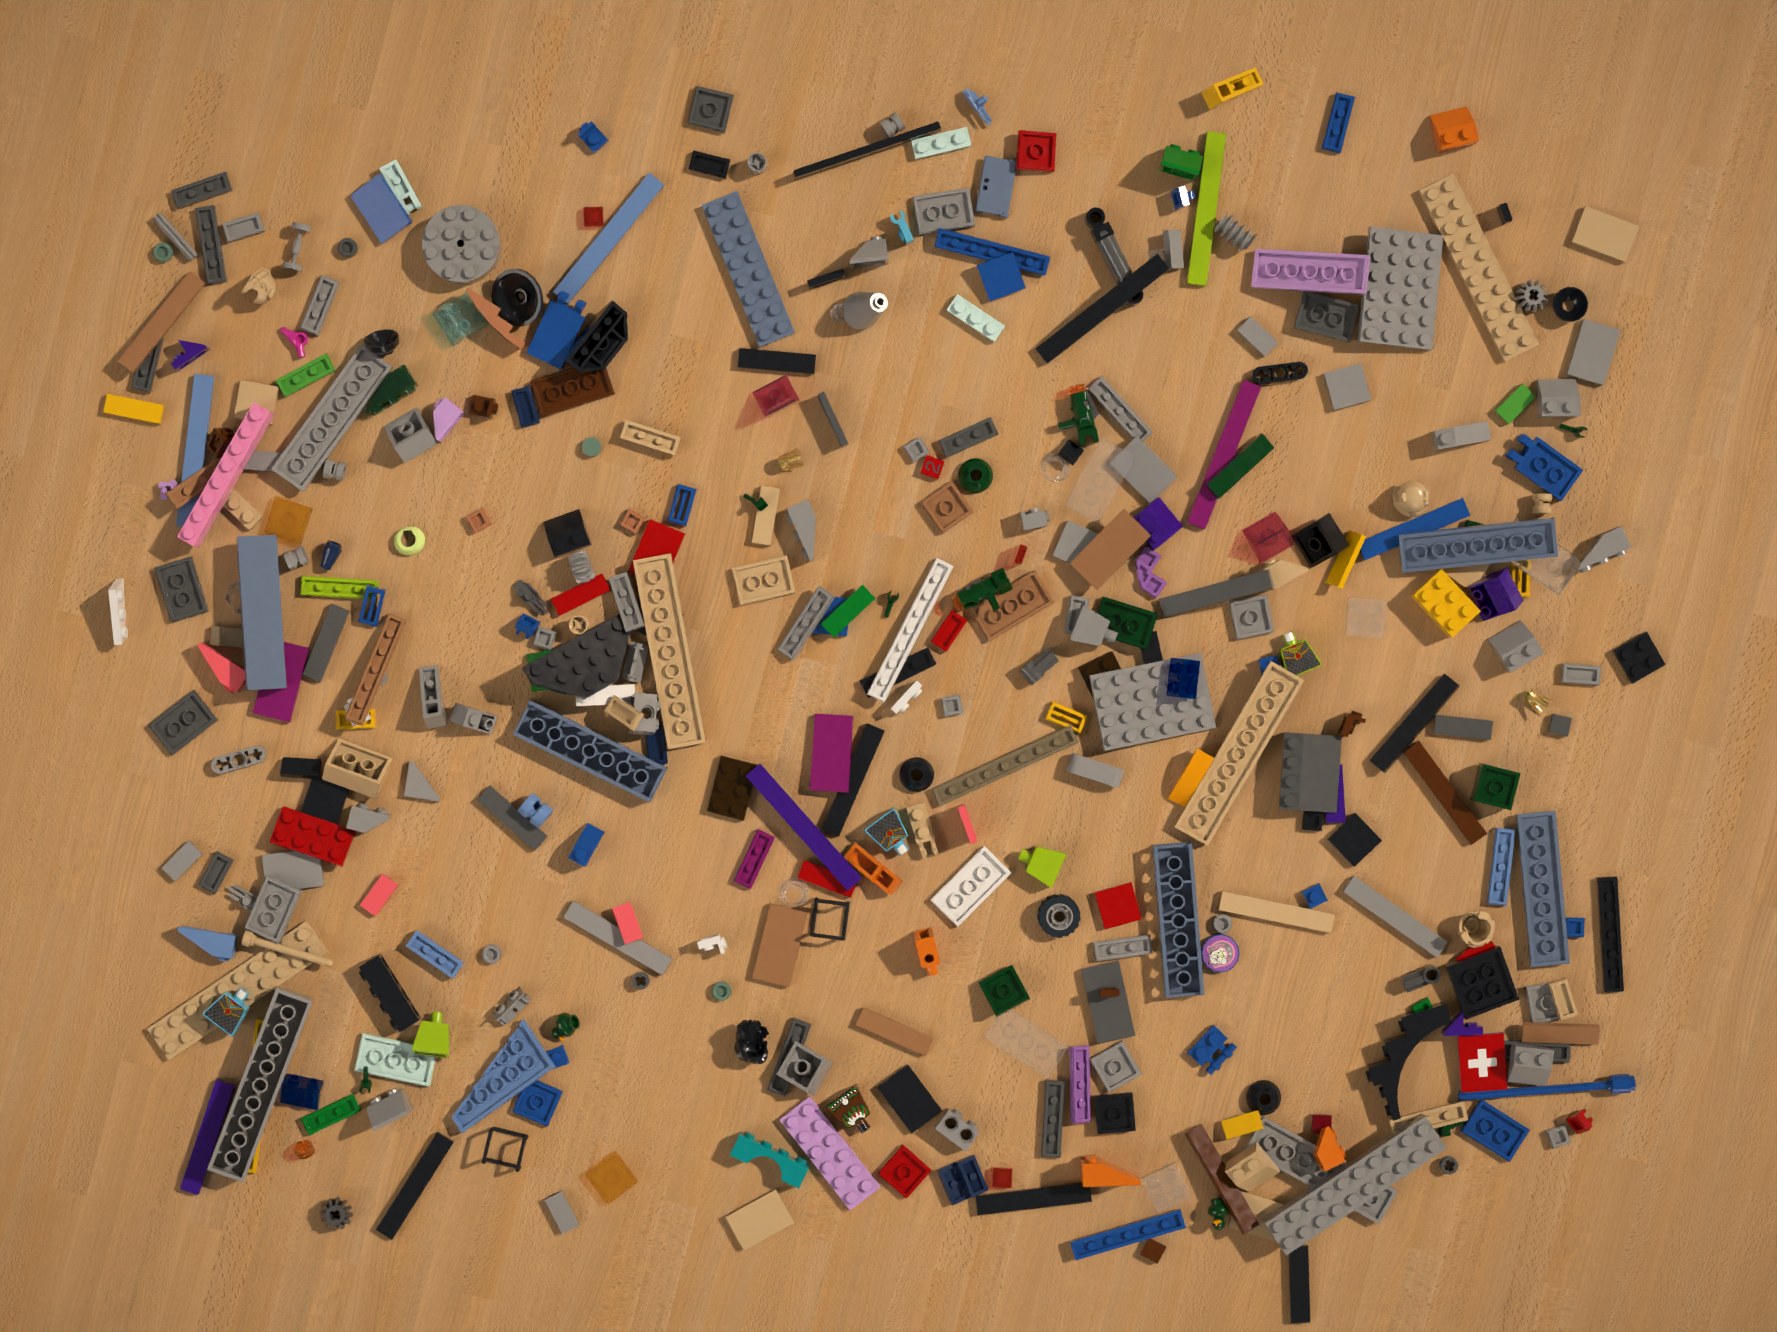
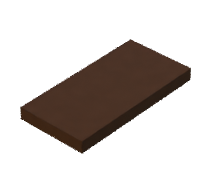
M571 367L530 381L542 418L615 395L607 368L605 370L579 373Z

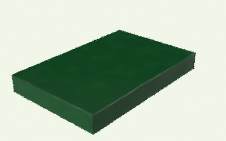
M1103 597L1098 614L1110 621L1108 629L1118 633L1115 641L1147 650L1158 613Z

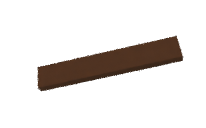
M1417 741L1406 749L1403 753L1468 842L1472 845L1485 836L1487 833L1421 742Z
M1199 1124L1186 1132V1138L1242 1235L1260 1225L1240 1189L1225 1173L1226 1165L1203 1125Z

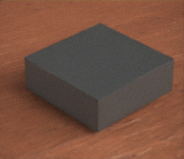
M1552 714L1548 733L1568 737L1572 718Z

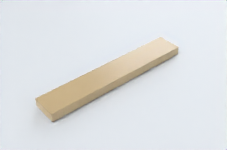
M1225 891L1221 893L1218 910L1328 933L1332 932L1335 914Z

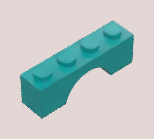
M740 1132L730 1152V1156L745 1163L759 1156L769 1157L779 1165L782 1173L781 1180L799 1189L809 1169L805 1159L798 1156L793 1158L789 1156L790 1152L785 1149L779 1148L777 1150L772 1147V1143L766 1140L761 1142L754 1139L755 1135L750 1132Z

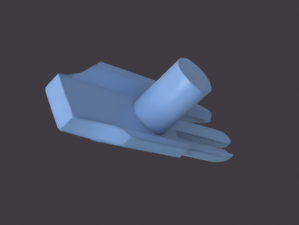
M969 88L962 91L971 107L990 126L992 120L984 109V104L988 102L987 96L983 95L979 98Z

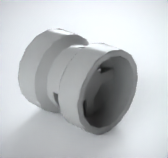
M896 112L891 114L889 119H883L879 122L888 138L894 136L896 131L905 129L902 120Z
M753 153L748 158V167L752 173L761 174L767 168V160L762 153Z
M327 459L324 465L323 478H335L338 481H343L347 464L344 462L335 463L333 460Z
M303 546L297 547L295 551L283 553L290 570L296 569L299 564L303 566L309 564Z

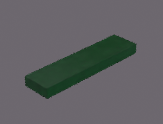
M1260 433L1205 485L1217 499H1220L1270 453L1274 446L1263 433Z

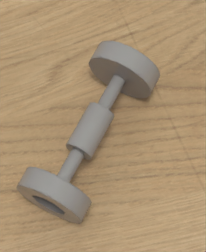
M292 222L291 228L299 231L297 239H294L292 261H283L282 267L301 272L302 266L295 264L297 254L300 253L302 231L310 233L311 226Z

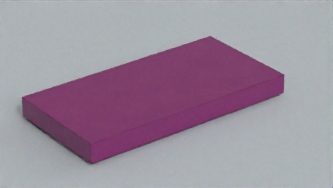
M284 642L287 688L258 690L253 709L254 714L291 722L309 652L308 647Z
M815 714L810 790L849 793L854 716Z

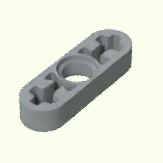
M253 746L213 759L211 768L215 773L223 774L258 764L266 759L267 751L262 746ZM255 749L258 752H262L259 760L257 757L250 758L251 763H248V755L254 754L256 752ZM237 754H241L244 757L242 765H237L234 762V757ZM230 756V764L233 768L230 769V765L223 766L221 771L220 768L216 767V764L219 763L218 760L227 762L229 761L227 757Z

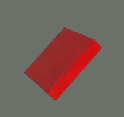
M1019 130L1017 136L1016 169L1054 172L1057 133Z
M1132 882L1094 892L1104 929L1142 919Z
M903 1144L880 1169L878 1174L907 1199L932 1169Z

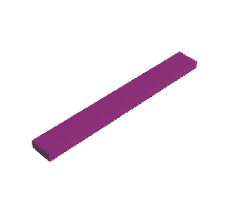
M1245 380L1242 381L1187 523L1204 530L1206 529L1217 498L1205 484L1234 458L1261 386Z

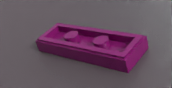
M760 829L757 830L734 882L749 889L752 888L775 836Z

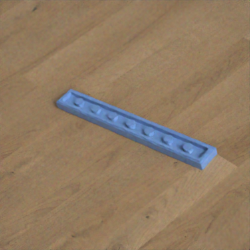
M648 173L553 293L559 296L561 291L568 293L569 297L566 303L569 305L665 185L651 173Z
M194 374L181 482L204 467L215 376ZM201 493L178 508L176 526L183 527Z

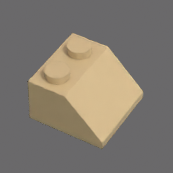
M1275 558L1262 564L1264 568L1260 569V571L1268 569L1270 571L1274 586L1270 590L1277 589L1309 571L1307 567L1284 560L1276 561Z
M1257 1142L1228 1160L1225 1167V1173L1234 1184L1248 1192L1280 1172L1279 1168Z

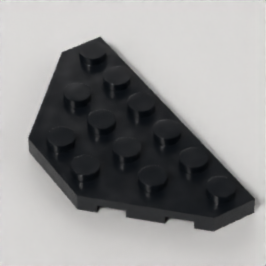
M618 614L527 664L522 670L533 686L544 687L554 692L565 695L569 694L585 700L618 681L630 632L627 633L625 631L621 615Z

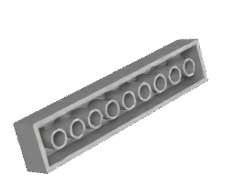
M280 986L276 987L207 1170L244 1183L311 1008L313 998Z
M1421 1113L1262 1220L1287 1256L1447 1149L1427 1117Z

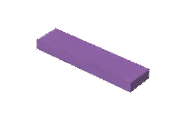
M1089 1045L1069 1046L1071 1123L1091 1122Z

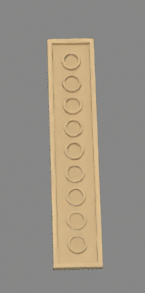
M1454 173L1419 190L1418 192L1439 234L1443 235V242L1503 362L1539 345Z
M671 554L633 560L668 749L706 743Z
M1270 660L1214 756L1210 767L1175 823V828L1203 844L1209 845L1303 684L1304 679Z
M305 921L283 936L280 942L281 945L321 957L328 953V950L308 921ZM266 948L148 1028V1031L167 1059L171 1060L218 1028L217 1025L202 1014L225 992L229 991L234 995L240 987L245 989L249 995L244 1000V1003L250 1006L314 962Z

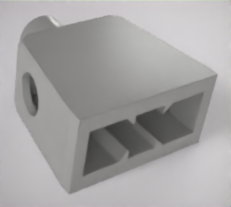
M1083 606L1070 640L1101 647L1103 639L1114 643L1118 633L1108 629L1110 624L1108 619Z

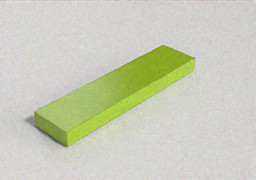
M301 576L300 595L364 599L366 586L379 587V580ZM370 591L368 599H372L373 592Z

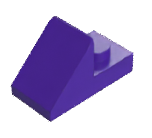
M178 340L186 353L182 352L176 355L171 365L175 370L180 371L208 352L210 348L203 344Z
M1459 1011L1451 1019V1023L1441 1030V1034L1444 1036L1483 1035V1027L1477 1025V1022H1466V1025H1464L1463 1012Z

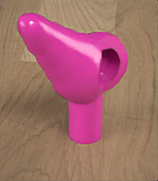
M281 327L282 334L296 348L298 358L306 357L304 346L308 343V336L303 332L298 333Z

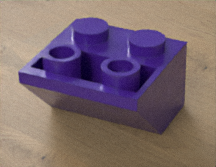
M1507 568L1492 572L1466 588L1474 604L1481 611L1479 614L1483 621L1515 611L1524 601Z

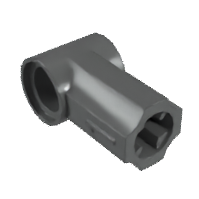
M1048 648L1034 661L1026 664L1019 672L1032 686L1059 660Z
M1428 964L1422 969L1402 976L1401 979L1408 993L1428 984L1437 983L1440 980L1441 974L1436 966ZM1429 970L1436 971L1435 977L1431 979L1426 977V973Z

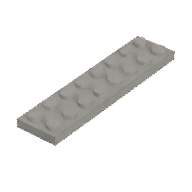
M360 345L271 470L304 492L393 367L377 355L369 352L363 345Z
M1264 1116L1261 1118L1264 1129L1253 1132L1245 1147L1246 1149L1257 1142L1280 1170L1311 1187L1347 1163L1344 1162L1334 1168L1321 1172L1313 1155L1315 1144ZM1390 1186L1354 1211L1380 1224L1398 1191Z

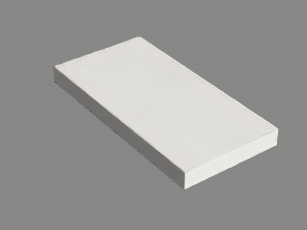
M983 846L930 900L958 927L1011 874V871Z

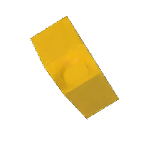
M1255 67L1213 84L1201 94L1209 110L1264 85Z

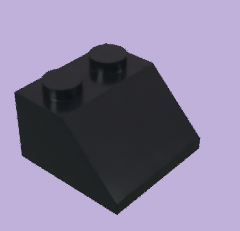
M580 509L543 522L555 558L592 545Z
M1330 513L1292 535L1293 540L1311 568L1349 546Z

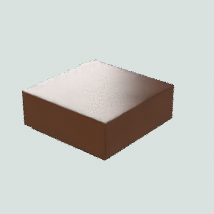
M1117 987L1099 989L1100 997H1120Z
M1150 1238L1146 1241L1140 1255L1158 1264L1166 1246Z

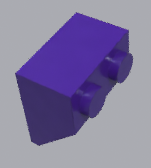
M1160 497L1133 517L1151 535L1146 543L1153 551L1183 527Z

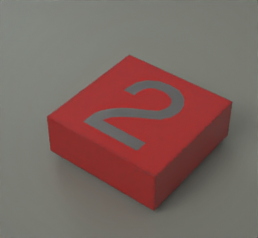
M926 455L920 474L939 479L944 461Z

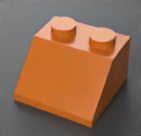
M1467 106L1429 116L1438 153L1474 145L1479 141L1475 121Z

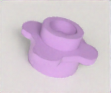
M172 479L170 482L161 481L158 484L162 500H167L165 495L168 492L167 488L171 490L177 486L176 480Z

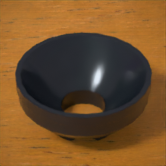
M1563 288L1556 293L1553 299V311L1562 321H1577L1587 312V297L1578 288ZM1565 300H1570L1573 303L1571 311L1563 309V302Z
M389 329L378 330L369 334L364 339V344L369 352L379 357H384L392 354L398 346L399 334Z
M921 757L910 758L900 768V781L910 791H924L933 782V767L927 760ZM915 769H919L923 773L919 781H915L911 777V772Z
M1259 1080L1248 1088L1246 1101L1252 1111L1258 1110L1260 1115H1268L1279 1107L1281 1093L1279 1088L1271 1081ZM1264 1093L1269 1094L1271 1098L1270 1102L1265 1105L1259 1101L1260 1096Z

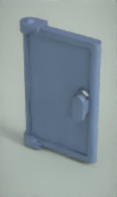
M990 156L984 157L975 211L1009 218L1008 213L1016 173V160H1006Z

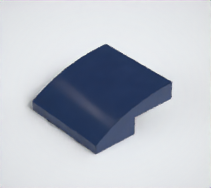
M975 1155L965 1157L937 1169L941 1183L952 1206L989 1190Z

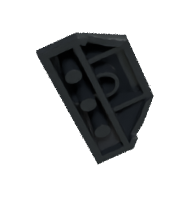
M613 300L610 301L592 318L573 342L565 361L579 373L605 370L628 340L627 312Z

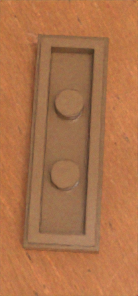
M213 461L165 493L176 510L203 492L217 467Z

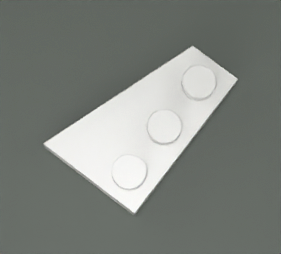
M119 578L108 589L114 645H122L128 637V629L125 627L124 578Z

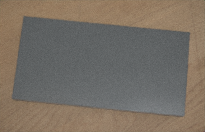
M1119 960L1081 968L1097 1043L1100 1044L1135 1036ZM1117 987L1120 997H1100L1099 989Z

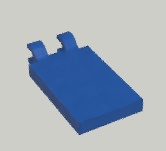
M564 291L559 293L556 302L550 301L526 352L560 370L563 368L568 351L576 340L586 319L581 314L587 304L582 300H578L574 309L565 305L569 294Z
M1520 434L1516 441L1524 445L1525 448L1520 454L1513 449H1509L1505 456L1517 463L1514 467L1515 470L1548 494H1552L1558 501H1562L1583 469L1539 437H1535L1532 440L1527 435Z

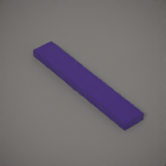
M216 1079L180 1187L181 1190L196 1195L200 1194L207 1168L235 1088L234 1084Z

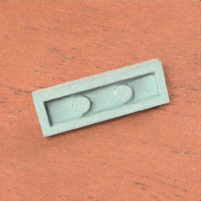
M967 127L911 140L915 160L971 147Z
M958 294L947 309L949 313L993 342L996 341L1005 325Z

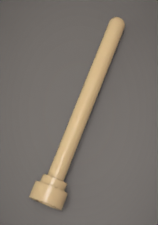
M247 930L242 939L241 945L246 947L257 945L328 967L333 964L331 959L257 938V935Z

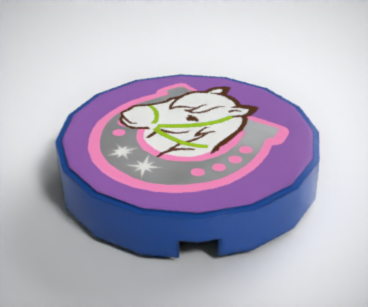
M1215 934L1207 938L1202 945L1201 958L1206 967L1212 971L1226 972L1232 969L1238 962L1239 948L1236 942L1228 935Z

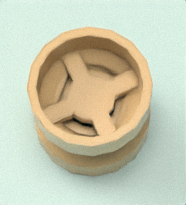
M1533 494L1534 506L1532 507V513L1551 514L1552 507L1550 506V501L1552 500V494Z
M580 615L571 618L569 622L571 632L582 635L589 630L590 625L587 618Z

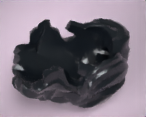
M743 1020L737 1025L734 1050L738 1058L746 1063L762 1064L768 1056L767 1041H764V1038L769 1035L767 1027L761 1026L759 1020Z

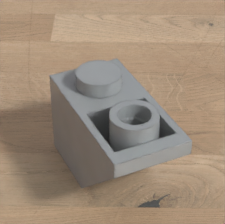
M455 702L449 721L492 734L498 716Z
M358 803V805L351 807L346 828L366 833L391 819L392 815L387 814L388 810L376 808V810L369 809V805Z

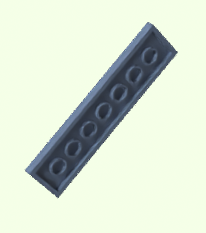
M735 191L703 204L702 208L759 347L761 348L795 334L738 192Z
M1554 517L1398 534L1402 573L1558 557Z
M1556 811L1516 814L1530 967L1570 964Z

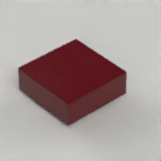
M1312 1114V1134H1320L1323 1127L1329 1126L1331 1129L1332 1115Z

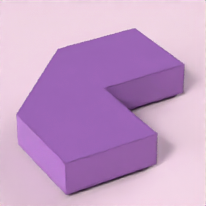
M1145 545L1135 560L1139 586L1142 590L1157 598L1167 583L1151 572L1161 558V555Z

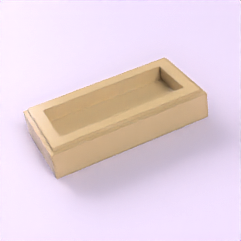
M613 695L604 712L635 731L644 715L616 695Z
M1564 978L1548 983L1559 1020L1579 1015L1568 979Z

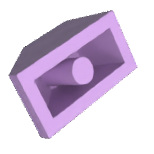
M446 397L443 400L440 398L434 405L435 410L433 411L435 437L439 442L445 439L465 414L464 411Z

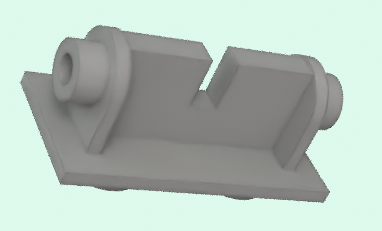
M630 641L622 679L641 683L649 645Z
M520 986L513 990L505 1002L495 1008L493 1013L495 1020L499 1021L503 1026L508 1024L517 1015L513 1009L516 1008L520 1012L529 1003L530 996L526 993L524 994Z

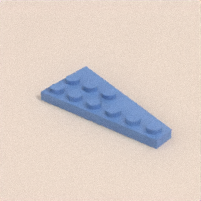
M522 1019L516 1031L512 1033L508 1042L498 1052L483 1073L484 1075L474 1085L468 1097L464 1099L451 1117L461 1133H465L556 1067L525 1019Z

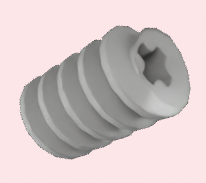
M1226 213L1216 225L1214 232L1216 233L1221 230V238L1228 235L1226 242L1234 240L1232 247L1239 244L1238 251L1240 252L1244 249L1246 251L1258 235L1255 234L1250 237L1252 230L1244 232L1246 225L1238 227L1240 220L1232 222L1234 216L1231 215L1227 218Z

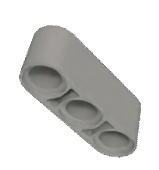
M1072 753L1066 771L1119 788L1125 770Z

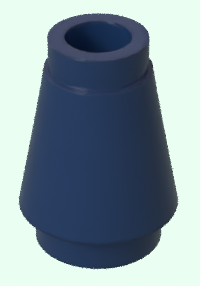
M327 540V543L323 546L320 567L331 570L342 552L341 544Z

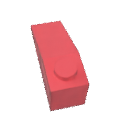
M199 643L200 651L219 681L225 685L223 688L231 693L241 692L245 686L244 667L205 643Z

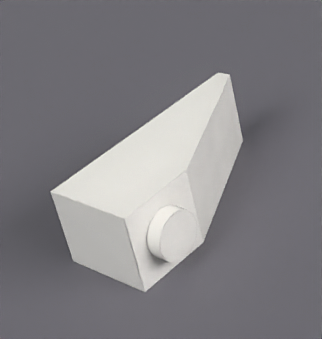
M635 684L610 685L585 700L576 697V706L608 705L613 695L630 704L631 695L635 693Z

